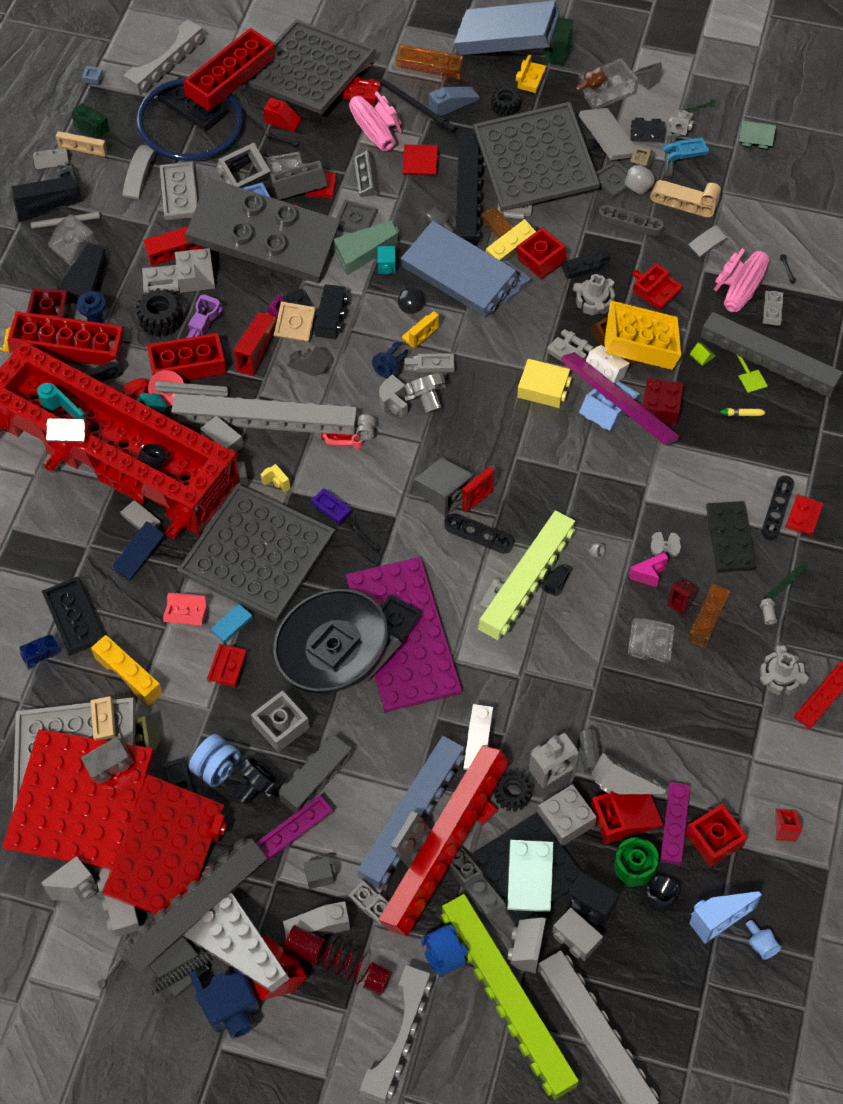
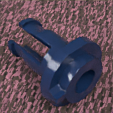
M94 291L82 294L77 302L79 313L86 316L89 322L105 323L102 313L106 307L104 296Z
M394 342L392 347L385 353L379 352L373 357L372 365L378 375L389 378L392 374L394 376L398 374V365L403 360V357L408 355V349H405L396 358L392 354L402 342Z

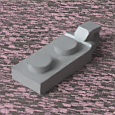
M418 354V356L413 358H405L404 370L418 373L454 372V354Z

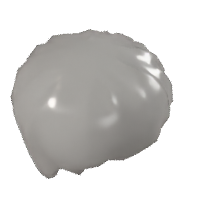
M642 165L631 167L625 179V185L640 195H644L655 183L653 173Z

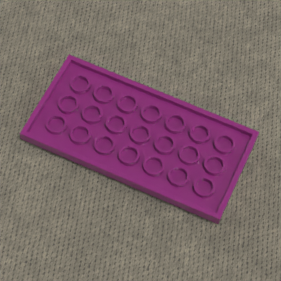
M416 557L346 574L349 589L364 593L372 598L380 607L390 594L423 612V616L404 643L396 649L374 674L384 713L462 694L421 558Z

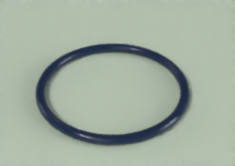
M186 78L166 82L152 90L144 98L137 112L139 134L152 150L167 158L180 161L207 159L220 154L230 147L240 134L243 124V113L239 102L231 93L227 98L235 109L236 125L233 133L223 144L210 151L198 154H180L165 150L155 144L147 135L143 124L144 112L154 97L167 89L184 85Z

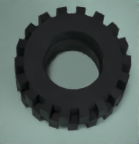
M157 288L155 291L152 289L149 290V293L145 292L143 297L138 299L136 311L140 327L143 328L145 333L148 332L151 336L155 334V337L160 335L164 337L168 333L172 334L174 330L179 329V325L182 324L183 313L180 300L177 295H174V292H168V289L160 290V288ZM158 311H166L162 314H154Z

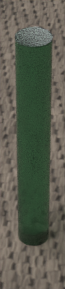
M805 562L798 565L764 596V599L773 600L805 571L808 565Z

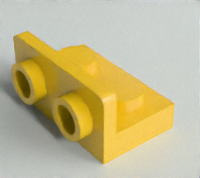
M434 311L430 315H426L402 336V340L415 349L439 328V315Z

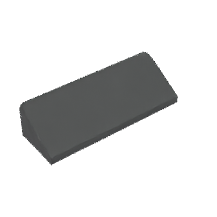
M367 150L354 157L360 197L380 194L375 157Z

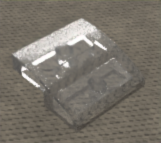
M634 618L632 620L628 654L643 660H647L650 657L668 663L671 660L674 626L659 621Z

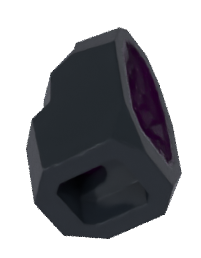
M565 565L557 566L553 571L546 574L541 588L546 593L558 596L567 582L571 569Z

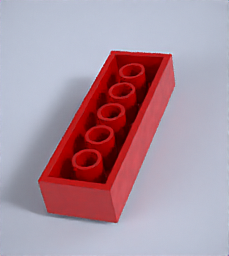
M250 27L184 80L185 96L207 111H211L275 58V43Z
M15 311L7 341L10 353H13L24 341L50 356H57L60 360L103 365L117 358L119 360L124 334L123 326Z

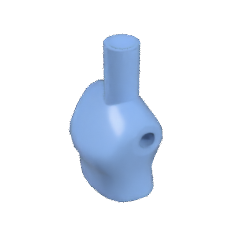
M753 920L746 923V926L753 934L749 939V943L763 960L776 955L780 951L781 946L775 940L770 929L760 930Z

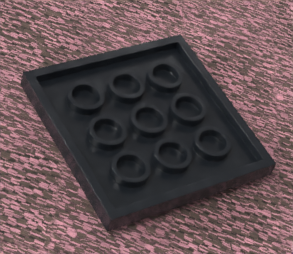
M538 813L469 855L482 871L485 880L503 900L506 908L508 904L510 840L553 842L551 904L570 891L581 873ZM505 910L516 927L519 924V920L529 919L540 912Z

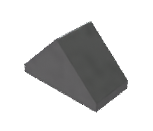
M659 62L640 67L630 76L633 80L650 90L660 82L662 64Z

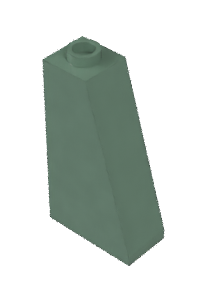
M387 221L333 239L334 251L346 275L353 273L378 257V246L397 245L400 232L392 221Z

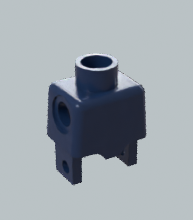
M232 967L235 974L225 975L220 973L212 977L210 985L203 989L196 972L189 973L197 991L195 996L198 1004L215 1032H222L227 1029L231 1038H238L253 1030L255 1024L251 1016L258 1013L259 1005L248 976L243 975Z

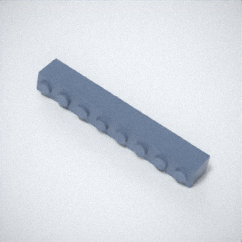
M444 736L441 737L358 868V878L379 890L383 884L386 885L392 875L390 872L393 867L397 868L401 862L400 857L391 847L392 842L411 812L418 813L422 819L426 815L430 816L434 809L433 803L436 799L439 800L445 790L443 787L447 782L450 783L455 775V768L457 766L460 767L465 759L463 746Z

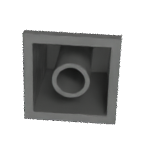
M440 458L438 461L432 462L423 473L420 472L416 475L414 489L446 517L462 504V488L473 480V475L457 465Z

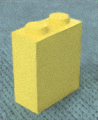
M528 359L518 386L517 398L560 408L561 402L566 400V387L569 388L571 385L570 369Z

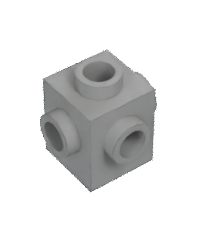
M677 110L674 116L671 115L669 120L670 132L677 136H686L688 131H691L693 128V114L685 110Z

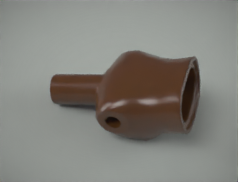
M600 66L586 72L584 74L585 81L576 88L579 93L587 87L597 89L608 79Z

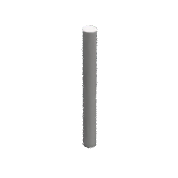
M99 212L36 221L31 222V228L37 229L99 219L100 215Z

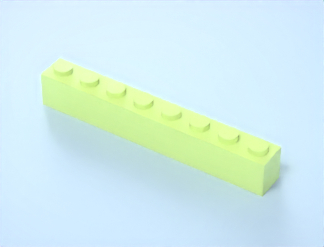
M556 510L481 616L478 630L496 640H499L502 634H507L510 622L517 619L521 606L525 607L530 598L528 595L535 593L539 585L538 581L545 578L548 572L547 568L549 565L553 566L557 559V553H562L566 546V540L573 537L575 533V520Z

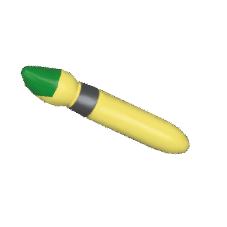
M726 408L721 410L720 413L725 416H762L765 414V411L761 409Z

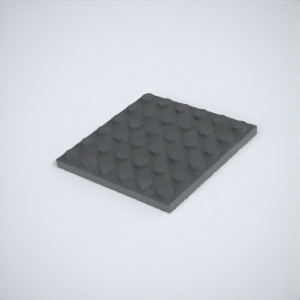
M295 19L274 42L275 58L247 80L244 85L322 115L376 54V50L374 47Z
M570 102L473 124V129L501 211L599 188L600 184Z
M237 484L177 571L179 575L278 622L335 535V529Z

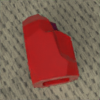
M146 378L135 379L125 384L121 391L126 396L137 401L141 393L148 392L149 380Z

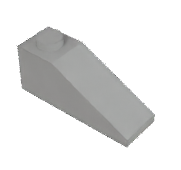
M345 901L324 905L283 921L286 938L295 924L317 936L350 930Z

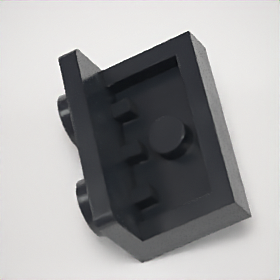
M635 118V120H631L630 140L663 143L665 122L661 121V119L645 121L644 118Z

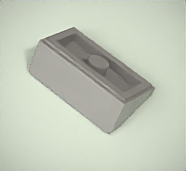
M67 148L39 151L33 154L36 169L56 167L59 164L63 166L64 162L69 164Z

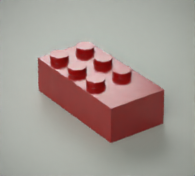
M218 333L147 344L152 376L159 371L170 370L180 375L183 381L226 374L225 360Z

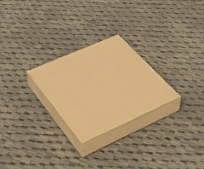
M281 302L274 337L309 343L316 307Z

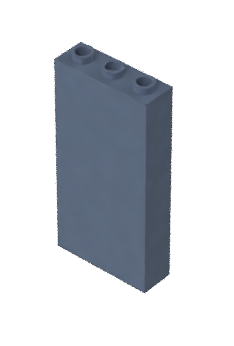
M556 0L467 9L454 40V47L459 55L549 47L560 15Z
M434 221L429 224L401 257L403 268L485 318L495 310L497 303L503 300L507 291L517 283L515 269Z

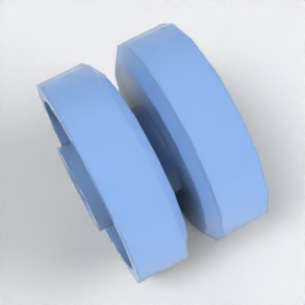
M213 734L205 739L194 752L189 763V769L195 775L203 776V781L211 787H217L236 768L241 753L233 745H227L226 740L220 735Z

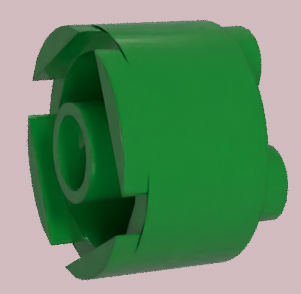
M633 837L623 841L617 850L614 861L616 875L629 887L647 884L655 875L658 866V852L655 846L647 840Z

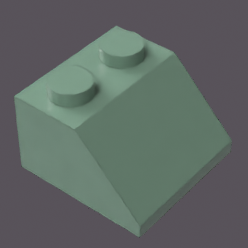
M741 120L738 141L742 142L741 145L752 146V143L759 144V148L768 149V146H773L776 125Z

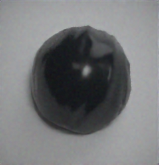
M656 875L646 887V899L650 905L657 909H668L677 901L681 887L673 879Z

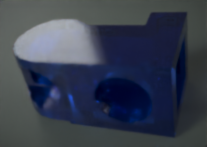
M47 635L20 646L19 650L22 660L27 669L30 670L35 667L36 663L57 655L60 647L53 635Z

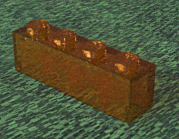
M399 44L396 64L399 68L460 79L463 68V56Z

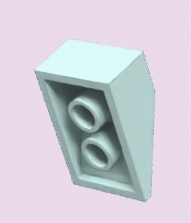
M510 840L507 910L550 912L553 842Z

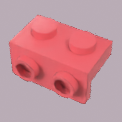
M168 593L163 622L203 625L207 612L206 596Z

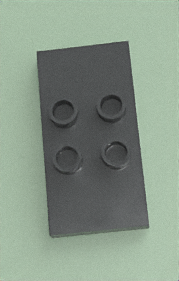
M208 177L186 231L185 241L318 284L332 248L333 239L336 237L340 220Z

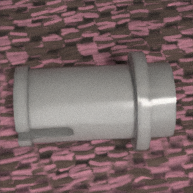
M764 599L760 604L766 625L777 623L774 609L776 604L772 599Z

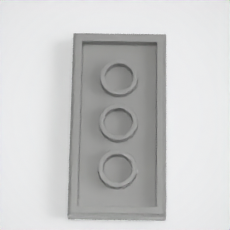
M608 108L580 111L579 117L610 160L632 157L635 145Z
M193 161L159 165L165 220L191 218L198 204Z

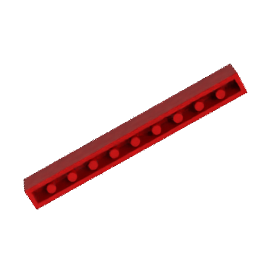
M481 746L378 919L389 931L408 937L510 762L501 750Z

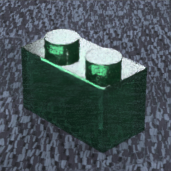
M84 103L79 104L71 112L74 127L95 139H102L110 131L107 116Z

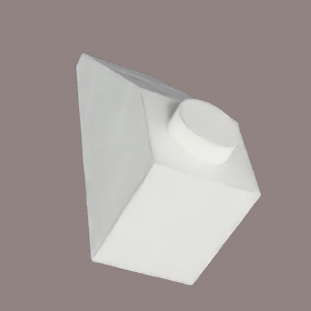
M473 704L464 770H468L481 746L488 747L493 707Z

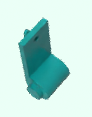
M44 383L38 387V396L43 409L52 411L62 406L74 419H85L86 413L81 408L78 409L55 385Z

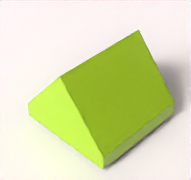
M699 342L690 353L701 366L716 356L704 344Z

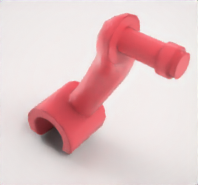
M326 433L323 434L327 445H352L355 449H360L363 445L362 440L356 442L359 440V435L357 434L352 437V440L329 439Z

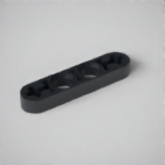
M784 475L777 480L761 530L762 536L767 540H774L779 534L794 486V481L789 476ZM783 483L787 484L785 492L781 491ZM782 497L785 502L778 503L775 498ZM777 512L781 517L778 519L772 518L770 513ZM770 524L774 525L772 533L768 532Z
M449 514L444 519V528L449 533L503 554L511 552L513 548L512 537L457 514ZM453 521L456 522V524H453L452 526L449 525V523H452ZM473 527L475 531L469 534L465 532V528ZM484 534H490L492 536V539L484 540L482 536ZM508 542L505 546H501V543Z

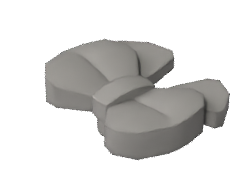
M661 532L653 534L650 547L653 555L657 556L662 552H668L672 557L679 555L681 544L680 537L677 534L670 533L668 541H664Z

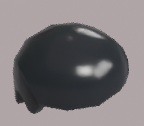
M406 288L398 296V306L401 311L407 314H413L422 310L425 303L423 294L415 288Z
M143 444L139 450L140 461L154 469L162 467L167 461L168 452H165L163 448L156 444Z

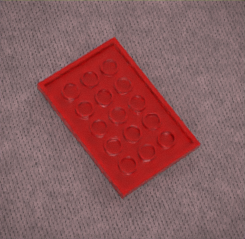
M147 774L103 888L102 895L154 915L159 910L166 909L171 905L170 901L176 895H182L187 891L186 887L188 884L198 880L213 838L210 837L216 813L221 814L224 805Z

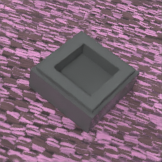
M244 461L237 462L241 486L248 487Z

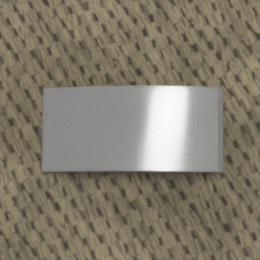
M715 225L688 245L699 258H702L712 248L715 249L724 242L727 237Z
M765 291L762 324L781 325L782 292Z
M362 880L347 897L374 921L381 924L378 919L389 902Z

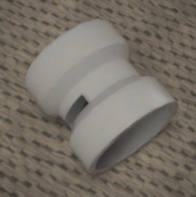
M370 415L358 417L357 425L359 427L356 429V434L359 435V439H373V428L376 424L374 417Z

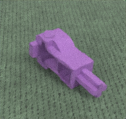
M204 294L203 296L200 295L196 302V313L188 324L190 332L187 338L206 335L212 321L219 317L224 309L218 299ZM209 306V308L213 309V311L207 313V315L205 316L204 313L206 310L204 307L207 308Z

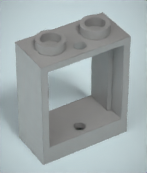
M255 143L218 159L216 167L219 175H223L226 180L225 183L240 188L254 185L269 178L271 172ZM248 154L258 173L237 183L226 164Z

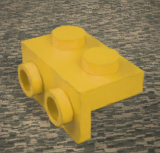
M528 55L526 60L522 62L521 71L517 72V88L536 93L545 75L547 66L531 62V55Z

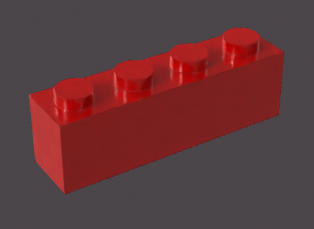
M188 226L143 240L145 252L151 266L176 259L175 252L207 248L185 241Z

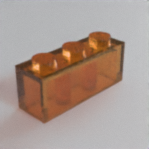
M712 583L690 630L689 642L704 648L707 647L728 602L731 590Z

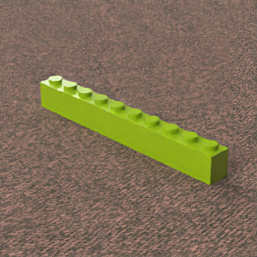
M465 894L443 905L442 914L440 915L445 926L452 925L455 928L456 938L467 949L466 961L468 963L472 962L475 967L473 969L475 976L479 981L482 980L486 986L484 989L490 1000H495L498 1005L496 1010L502 1019L505 1017L509 1024L507 1028L513 1038L517 1037L519 1040L520 1051L524 1057L528 1056L531 1060V1069L536 1076L540 1075L544 1082L542 1086L548 1096L552 1095L554 1100L576 1088L579 1082Z

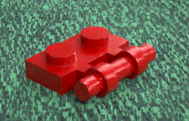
M355 77L344 89L343 99L351 100L355 96H362L367 102L375 104L377 99L375 92L379 93L378 88L381 87V82L375 81V79L365 80L361 79V77Z

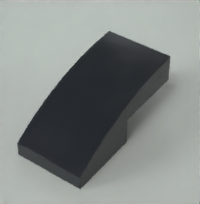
M184 758L164 763L169 783L193 792Z

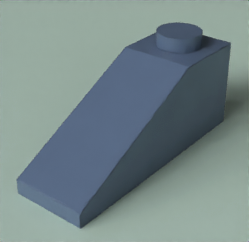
M442 87L429 93V108L437 115L443 116L479 100L480 97L472 87Z

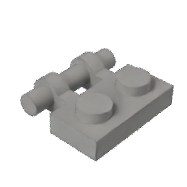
M564 329L561 335L565 339L562 340L557 337L547 347V353L561 361L563 355L575 352L586 360L587 355L583 352L585 350L590 352L594 347L587 340L578 338L574 332ZM573 342V343H575L576 345H578V347L575 348L574 346H572V345H570V344Z

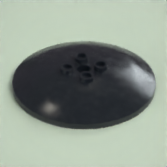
M332 589L316 593L297 604L281 622L274 639L273 652L275 663L282 676L291 685L310 693H333L344 690L363 680L379 664L388 644L389 629L387 619L380 606L364 593L351 589ZM338 642L336 647L329 648L331 643Z

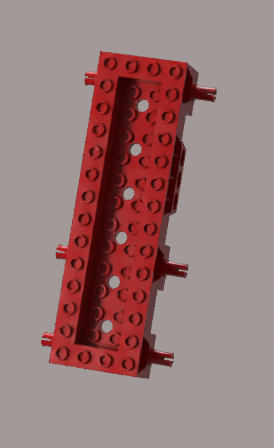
M23 341L0 367V432L4 429L19 437L25 431L42 440L47 453L51 455L43 466L47 471L50 469L51 473L61 461L75 469H78L84 463L92 467L100 482L143 504L149 498L164 506L167 518L173 521L165 531V534L171 537V539H175L183 527L199 536L224 504L235 486L240 483L236 461L240 455L236 450H229L126 396L119 392L116 387L113 388L112 385L107 386L60 361L55 355L50 356ZM52 383L78 409L81 408L86 413V416H84L87 424L85 442H47V418H74L69 413L63 416L60 415L61 412L66 411L62 406L48 411L43 409L39 398L31 400L32 396L38 395L37 390L40 385ZM92 427L99 428L97 431H90ZM122 443H128V444H129L128 447H124V448H121V447H120V445H121ZM143 444H156L163 448L165 452H168L166 463L162 467L154 469L141 462L139 459L141 446ZM185 475L190 476L189 480H181V478Z

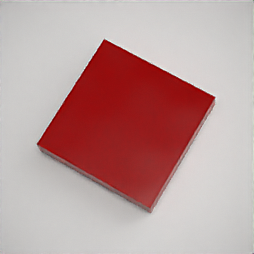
M490 466L462 488V509L464 511H470L493 492L494 469Z

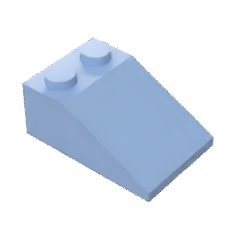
M619 381L614 383L635 401L639 397L640 393ZM595 388L586 395L579 411L586 419L594 421L600 427L609 431L626 414Z
M758 891L713 897L706 902L701 900L694 906V912L691 914L692 917L689 924L706 944L756 908L762 894Z

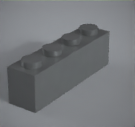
M332 735L329 739L326 738L321 743L320 749L308 757L306 764L294 772L293 778L281 786L279 790L280 801L293 812L299 811L311 802L352 758V748L335 735Z

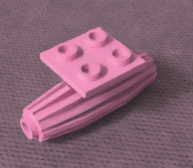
M375 92L378 100L375 108L362 96L353 97L350 100L349 108L357 124L369 140L383 152L391 150L394 147L395 139L389 126L394 125L399 133L402 132L400 128L402 123L396 116L397 112L393 106L390 107L384 95L381 97L378 92Z
M742 248L738 254L734 252L730 260L723 267L722 273L715 280L717 285L714 290L717 292L722 284L730 285L724 301L728 311H740L755 293L764 278L770 260L766 253L756 251L743 264L740 257L745 249Z

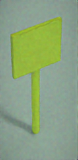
M737 355L746 371V374L739 375L746 391L749 393L768 387L760 371L750 372L743 358Z

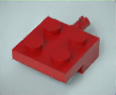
M657 263L644 274L637 269L632 274V276L638 279L634 283L633 293L659 311L682 291L683 286L669 277L670 272Z

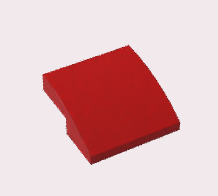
M404 144L402 174L436 176L438 145Z

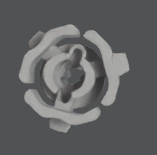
M594 274L590 280H586L583 283H575L573 291L577 292V307L582 308L583 305V313L589 315L607 313L610 302L615 299L612 288L615 282L610 278L605 280L603 275ZM582 296H583L584 299L586 300V303L584 302V304H583V300H582V298H581Z
M442 372L404 385L408 395L405 397V401L420 397L426 413L440 409L441 405L436 391L446 388Z
M782 645L777 646L776 652L765 657L759 671L760 681L764 686H767L770 692L776 695L782 693V685L795 682L793 685L787 686L784 691L786 695H790L798 689L799 684L805 685L809 677L805 674L804 664L798 663L797 665L798 656L787 652L786 646ZM769 664V667H768V672H769V673H766L765 668H766V666Z

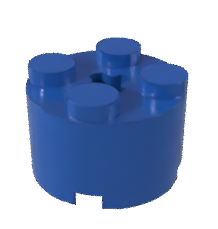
M452 925L443 926L421 938L422 947L426 945L427 952L424 953L426 959L436 974L440 972V977L464 966L465 956L468 955L465 945L459 943L456 938L457 933Z

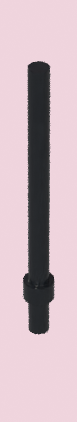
M383 79L381 81L382 86L436 121L440 127H445L452 133L457 130V127L449 123L445 117L437 115L387 80Z

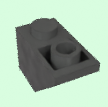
M317 345L294 351L290 355V361L287 365L290 368L313 376L324 372L331 358Z

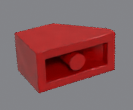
M270 98L263 109L265 123L295 132L302 121L301 117L284 101Z

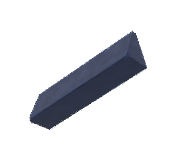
M146 521L113 564L115 571L131 580L165 535Z

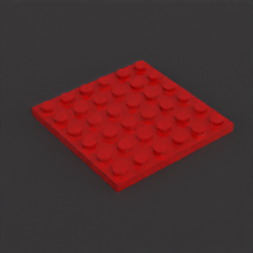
M38 729L2 848L7 851L66 862L71 861L77 856L83 865L111 870L145 776L149 774L155 750L153 748L125 744L134 763L126 771L118 772L111 776L109 781L97 784L90 777L81 757L109 741L94 740L93 738Z

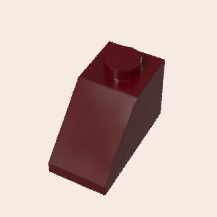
M682 579L671 586L667 606L684 615L696 599L698 589L690 582H685Z

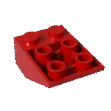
M611 792V794L607 793L592 798L590 808L597 817L596 823L604 844L664 826L651 794H617Z
M267 935L261 936L290 979L273 992H270L249 977L260 1000L263 1001L295 992L307 979L298 960L283 950L280 945Z

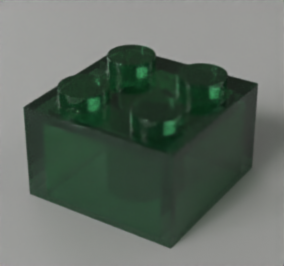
M558 18L550 45L544 48L543 56H546L545 63L564 67L572 44L573 20Z

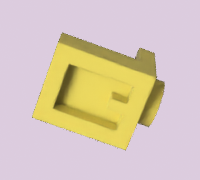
M276 464L266 468L261 473L264 486L273 482L284 493L291 489L289 478Z

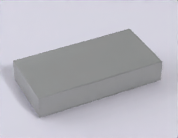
M135 500L121 511V515L139 530L146 521L156 528L161 525V522Z

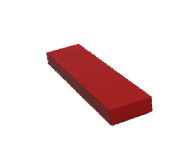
M843 661L835 667L794 716L797 721L810 730L843 692Z

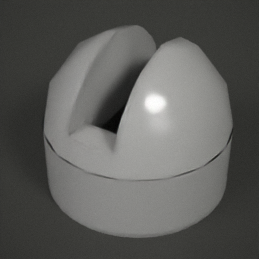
M594 543L590 546L589 554L591 557L598 559L604 557V544Z

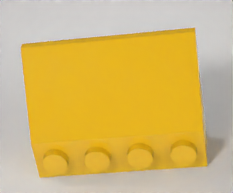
M611 301L605 334V354L673 370L681 357L678 317Z

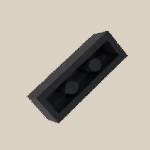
M324 285L314 325L315 337L336 339L337 334L341 333V319L345 317L344 306L348 304L349 294H346V287Z

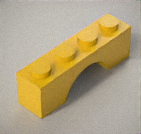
M105 635L91 647L94 658L107 670L110 669L118 674L130 687L134 695L147 707L163 694L160 683L108 636Z

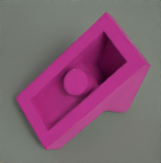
M664 552L632 566L629 574L630 579L657 587L659 581L657 573L665 570L668 562L667 555Z

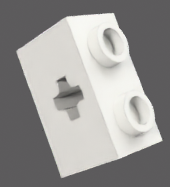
M602 345L590 350L586 359L590 365L613 383L624 378L630 364L621 357L605 354V347Z

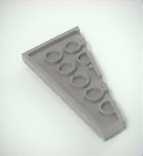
M232 893L220 900L182 934L186 939H190L197 946H201L210 954L227 965L234 967L243 975L250 977L254 982L270 992H273L290 979Z

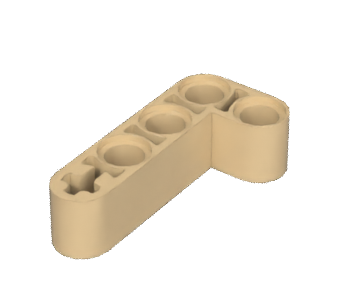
M658 180L654 185L650 198L652 201L703 217H712L719 202L721 188L716 183H708L704 192Z

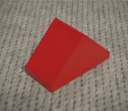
M776 809V840L797 842L802 831L797 811Z

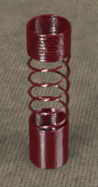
M296 924L293 925L285 940L283 950L315 964V966L327 954L324 968L328 970L337 959L335 975H338L348 962L345 980H348L358 967L355 978L356 985L363 980L369 971L363 989L365 988V990L367 989V991L369 990V992L371 991V993L373 992V994L375 993L379 996L382 995L392 970L384 968V966L382 967L378 963L371 962L357 983L363 957L360 958L354 970L347 978L353 952L350 953L341 969L337 972L338 963L343 951V947H341L331 964L326 968L333 942L330 943L321 959L316 963L324 946L325 938L323 939V937L321 938L302 927L300 928Z

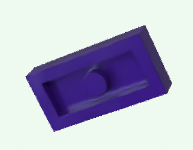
M324 488L311 500V504L338 525L352 513L350 507Z

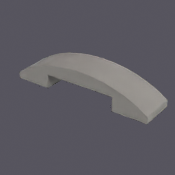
M140 145L131 160L124 183L123 197L140 199L144 188L143 181L150 162L154 161L157 153L147 145Z

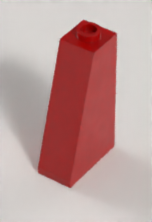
M258 312L233 350L237 372L250 376L255 375L275 332V316L269 313Z

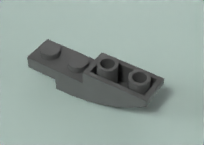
M462 847L459 848L449 868L478 911H482L489 920L506 910V905L485 880L482 871Z

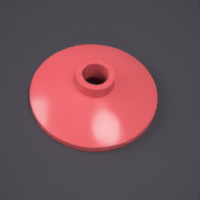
M162 370L151 377L148 384V392L159 394L166 406H172L176 393L156 392V382H184L176 372Z

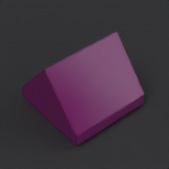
M277 295L268 307V313L275 316L276 319L278 318L281 302H285L280 295Z

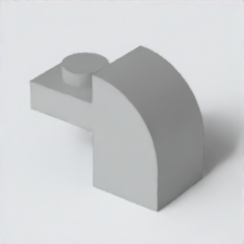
M392 374L379 388L380 407L384 412L390 408L393 414L403 419L408 415L407 403L402 400L405 396V384Z

